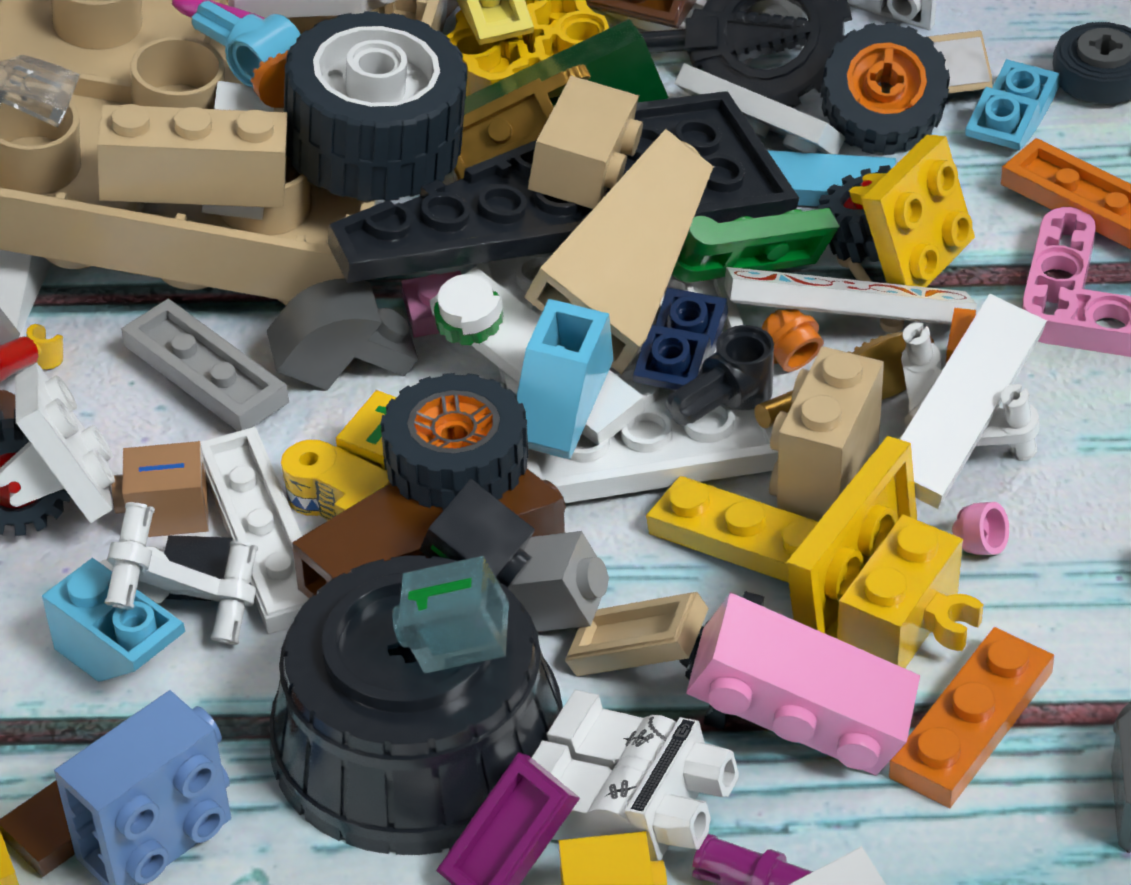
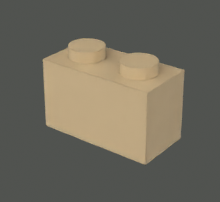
M570 76L536 141L528 189L594 209L602 200L607 188L612 189L623 177L627 155L633 156L636 152L643 128V122L634 119L639 96Z

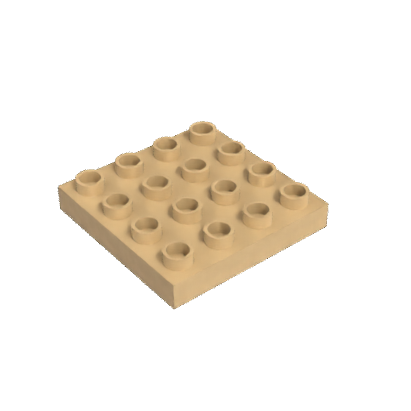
M0 0V250L44 257L52 264L67 269H83L95 266L161 278L167 284L180 289L198 290L212 287L274 298L287 305L297 294L310 286L323 281L345 278L327 243L329 224L385 201L357 200V198L341 197L332 194L323 187L319 188L307 181V177L296 171L291 165L292 160L288 156H286L284 208L264 207L262 220L202 213L203 205L99 201L97 143L102 104L214 109L217 82L225 81L243 84L233 74L227 63L226 46L194 29L192 18L181 14L172 5V0ZM212 0L228 5V0ZM397 0L371 11L404 15L406 18L420 20L429 24L432 29L442 32L446 22L447 0ZM337 16L292 17L288 19L302 34L304 31L312 29L315 24L326 19L337 18ZM274 108V112H284V108Z

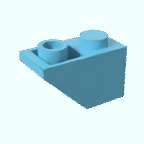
M548 299L526 347L517 392V401L519 404L523 403L526 411L528 449L571 460L614 360L609 313Z
M92 557L44 593L42 600L54 649L96 681L101 682L135 672L185 632L184 622L139 590H136L133 603L134 609L132 610L106 605L104 602L107 598L112 571Z

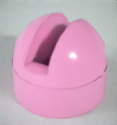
M973 503L959 511L957 520L952 526V533L963 539L962 549L967 553L997 555L1007 545L1009 521L1004 508L999 503Z

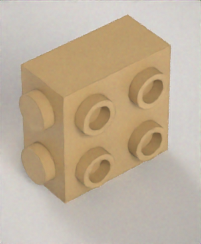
M821 346L810 370H800L793 388L792 406L788 413L779 412L771 432L770 448L778 451V460L771 474L769 494L777 497V508L819 522L879 447L884 361Z

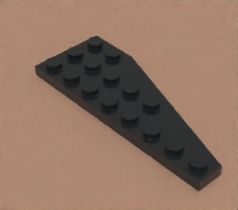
M728 91L637 103L634 119L643 122V128L635 154L633 156L627 155L623 175L660 134L667 129L679 140L693 146L702 158L714 166L694 217L706 216L717 223H724L745 216L760 218L781 215L797 209L799 196ZM535 140L466 168L464 178L445 185L440 180H436L421 186L420 196L402 204H393L390 200H387L329 224L327 243L347 283L373 280L376 278L555 252L593 209L528 189L537 141ZM607 188L603 198L611 190L610 188Z

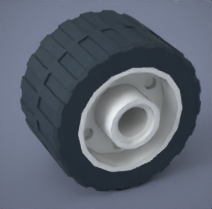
M364 11V13L358 14L347 13L338 15L337 18L331 20L326 19L315 24L309 31H304L296 38L295 45L290 47L285 64L284 112H287L286 156L292 160L291 165L298 173L307 177V181L315 186L323 187L329 190L330 193L341 197L347 196L361 201H393L406 196L413 197L420 194L421 186L436 180L444 181L445 176L456 167L458 156L461 155L467 86V66L463 62L462 53L457 46L450 42V38L441 31L432 29L429 24L420 20L409 19L404 15L395 13L384 14L378 13V11Z

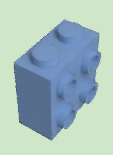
M169 690L54 769L76 859L103 885H141L155 880L167 865L196 844L206 842L214 837L221 827L232 819L226 788L230 786V780L221 764L218 743L221 742L222 736L213 718L203 708L199 706L193 709L190 708L176 694Z

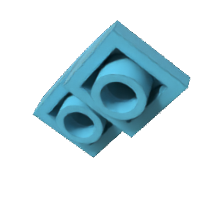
M1006 59L993 88L985 87L965 128L966 136L1020 151L1032 137L1048 111L1059 89V73Z

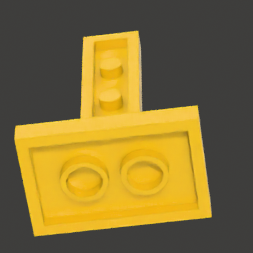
M887 436L819 522L680 476L647 513L646 519L649 534L788 582L793 620L837 639L840 598L902 514L917 520L911 443Z

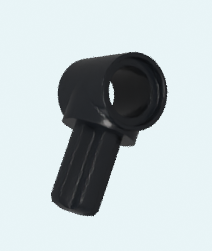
M738 325L722 332L717 339L716 353L706 358L703 362V374L668 395L666 407L672 413L673 420L677 424L685 426L689 423H694L722 404L736 410H753L756 405L770 400L773 394L774 341L771 335L765 330L751 325Z

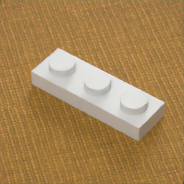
M685 63L674 83L691 96L728 91L757 136L766 138L768 131L771 130L785 136L782 145L795 152L816 153L818 150L825 154L838 155L845 140V136L825 121Z

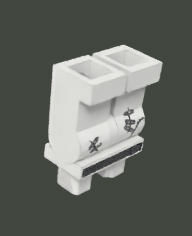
M574 689L547 733L549 742L542 741L532 756L537 763L580 797L552 839L565 840L646 831L650 861L661 860L669 845L699 850L709 832L711 821L706 801L696 799L699 792L718 797H729L739 776L733 751L705 743L699 721L679 717L676 722L662 715H650L641 718L603 709L599 695Z

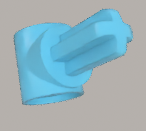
M210 1L200 3L197 12L192 17L194 29L226 46V59L231 71L238 80L252 88L253 83L250 80L255 75L253 70L260 67L259 63L261 61H268L269 57H276L278 53H285L292 45H295L296 38L301 35L296 26L283 15L271 14L262 19L254 14H249L239 18Z

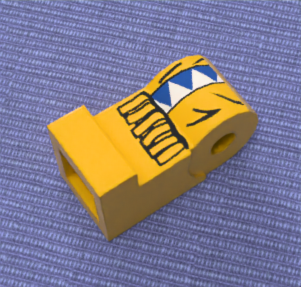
M321 440L296 442L286 449L281 459L289 505L297 513L306 516H321L326 520H330L390 483L386 470L340 447H335Z

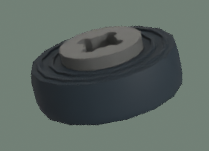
M1089 22L1072 27L1060 36L1053 52L1052 64L1053 71L1059 73V86L1066 93L1079 100L1097 104H1116L1131 100L1130 27L1111 22Z

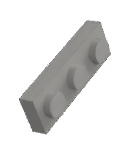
M169 298L121 328L126 348L237 431L252 428L289 403L287 385Z

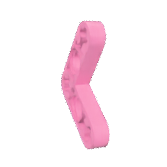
M1061 207L1051 210L1045 214L1041 222L1022 304V309L1047 320L1038 342L1131 357V296L1084 289L1093 252L1095 236L1094 219L1091 215L1073 207ZM1063 235L1072 236L1070 247L1059 245ZM1048 270H1063L1071 273L1073 276L1067 279H1055L1047 276L1044 272ZM1047 301L1058 303L1054 315L1044 314ZM1102 318H1113L1123 322L1125 326L1118 329L1106 328L1098 325L1095 321Z

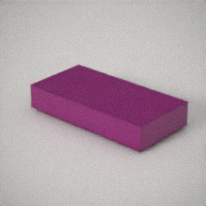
M518 753L436 871L452 885H520L575 807L580 797L533 758Z

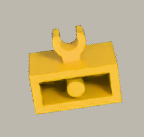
M902 514L840 598L837 639L902 668L907 667L931 632H933L935 639L942 646L951 650L963 651L966 646L967 627L956 623V621L965 622L978 628L982 623L983 615L982 602L970 595L958 594L963 539Z

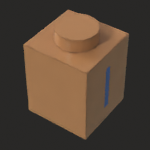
M200 441L123 448V474L114 475L115 482L111 484L113 506L116 514L125 513L127 502L141 503L147 505V507H153L155 511L152 515L148 537L209 532L208 482Z

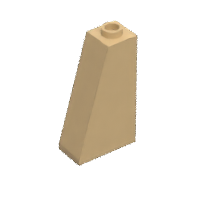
M665 129L541 266L524 298L542 312L548 299L609 313L614 358L611 367L622 375L647 339L714 166L702 158L693 146L679 140Z

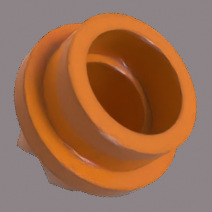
M778 309L766 318L761 329L771 335L774 341V364H779L786 372L798 370L808 364L817 356L821 346L824 344L823 339L818 334L819 324L812 316L804 315L797 309Z

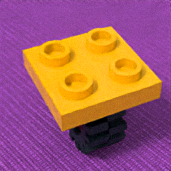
M926 135L892 169L890 165L880 166L878 172L871 173L870 168L860 171V177L854 179L851 175H848L841 179L842 186L833 184L827 189L828 195L820 197V205L817 207L818 209L830 208L840 226L829 243L833 255L837 254L838 259L843 261L851 257L852 263H862L864 258L869 256L871 262L880 261L886 283L927 287L975 238L972 219L968 214L958 179L957 167L954 164L947 137L939 135Z

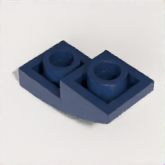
M667 287L656 324L651 326L647 339L642 345L633 373V381L635 383L678 390L703 374V362L714 354L717 339L722 333L728 315L727 298Z

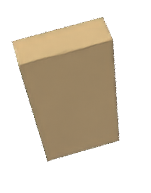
M691 592L597 609L591 626L578 628L565 662L577 677L687 659L690 657L709 608L698 592Z

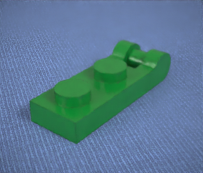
M830 208L810 211L795 209L781 215L760 218L745 216L724 223H717L706 216H696L693 218L672 276L680 281L692 283L725 278L726 267L771 271L816 264L840 226Z

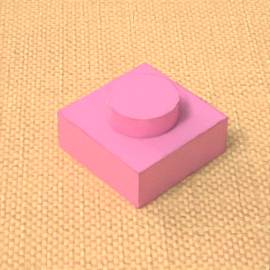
M460 271L432 274L401 281L403 300L414 338L439 333L429 300L438 294L441 286L447 280L461 275Z

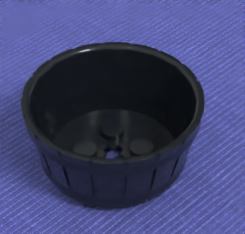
M411 555L391 557V560L384 561V559L363 564L351 569V572L348 574L344 572L330 580L317 590L316 596L312 595L301 607L286 634L281 648L279 661L280 680L272 703L269 723L271 765L276 780H279V787L290 805L299 815L304 814L305 820L316 829L338 841L343 839L346 841V844L366 851L385 854L396 852V855L441 853L443 849L448 848L450 851L518 753H522L532 758L542 741L549 742L547 733L563 709L560 688L551 667L543 657L538 633L531 616L516 596L505 585H501L499 580L474 566L467 567L466 563L449 558L435 556L426 558V556ZM472 578L471 588L429 596L427 609L418 611L417 602L408 599L409 591ZM404 636H413V640L417 644L428 643L429 649L419 652V661L413 663H405L402 655L390 656L388 650L399 647V638Z

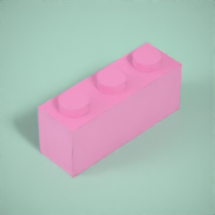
M730 592L703 628L686 694L709 703L713 708L722 713L739 716L774 731L782 739L799 742L834 757L847 767L864 770L877 776L907 743L920 675Z

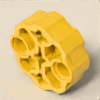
M525 0L534 25L533 33L479 45L462 10L455 14V29L447 37L450 38V42L458 47L463 55V62L467 66L466 97L609 29L605 16L595 13L587 6L586 0Z

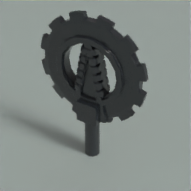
M707 0L702 10L695 8L691 18H686L685 29L640 33L646 42L650 54L687 51L693 67L697 69L703 68L709 74L793 108L801 105L799 97L812 89L821 93L827 58H831L832 48L838 41L841 43L845 39L844 22L851 21L852 15L847 0H787L799 6L808 20L804 17L795 19L794 16L782 17V15L776 14L771 16L767 13L759 15L758 12H749L748 14L744 11L755 3L764 0ZM797 45L804 46L796 58L781 67L769 70L757 69L742 62L748 60L749 57L754 59L760 57L761 54H764V56L770 55L772 51L778 53L785 51L784 48L790 50L797 48Z

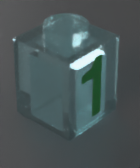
M484 556L403 573L400 605L394 607L392 615L394 631L400 645L404 648L410 647L424 673L506 656L509 601Z

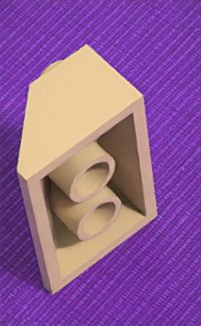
M102 104L97 143L99 201L284 208L287 112Z

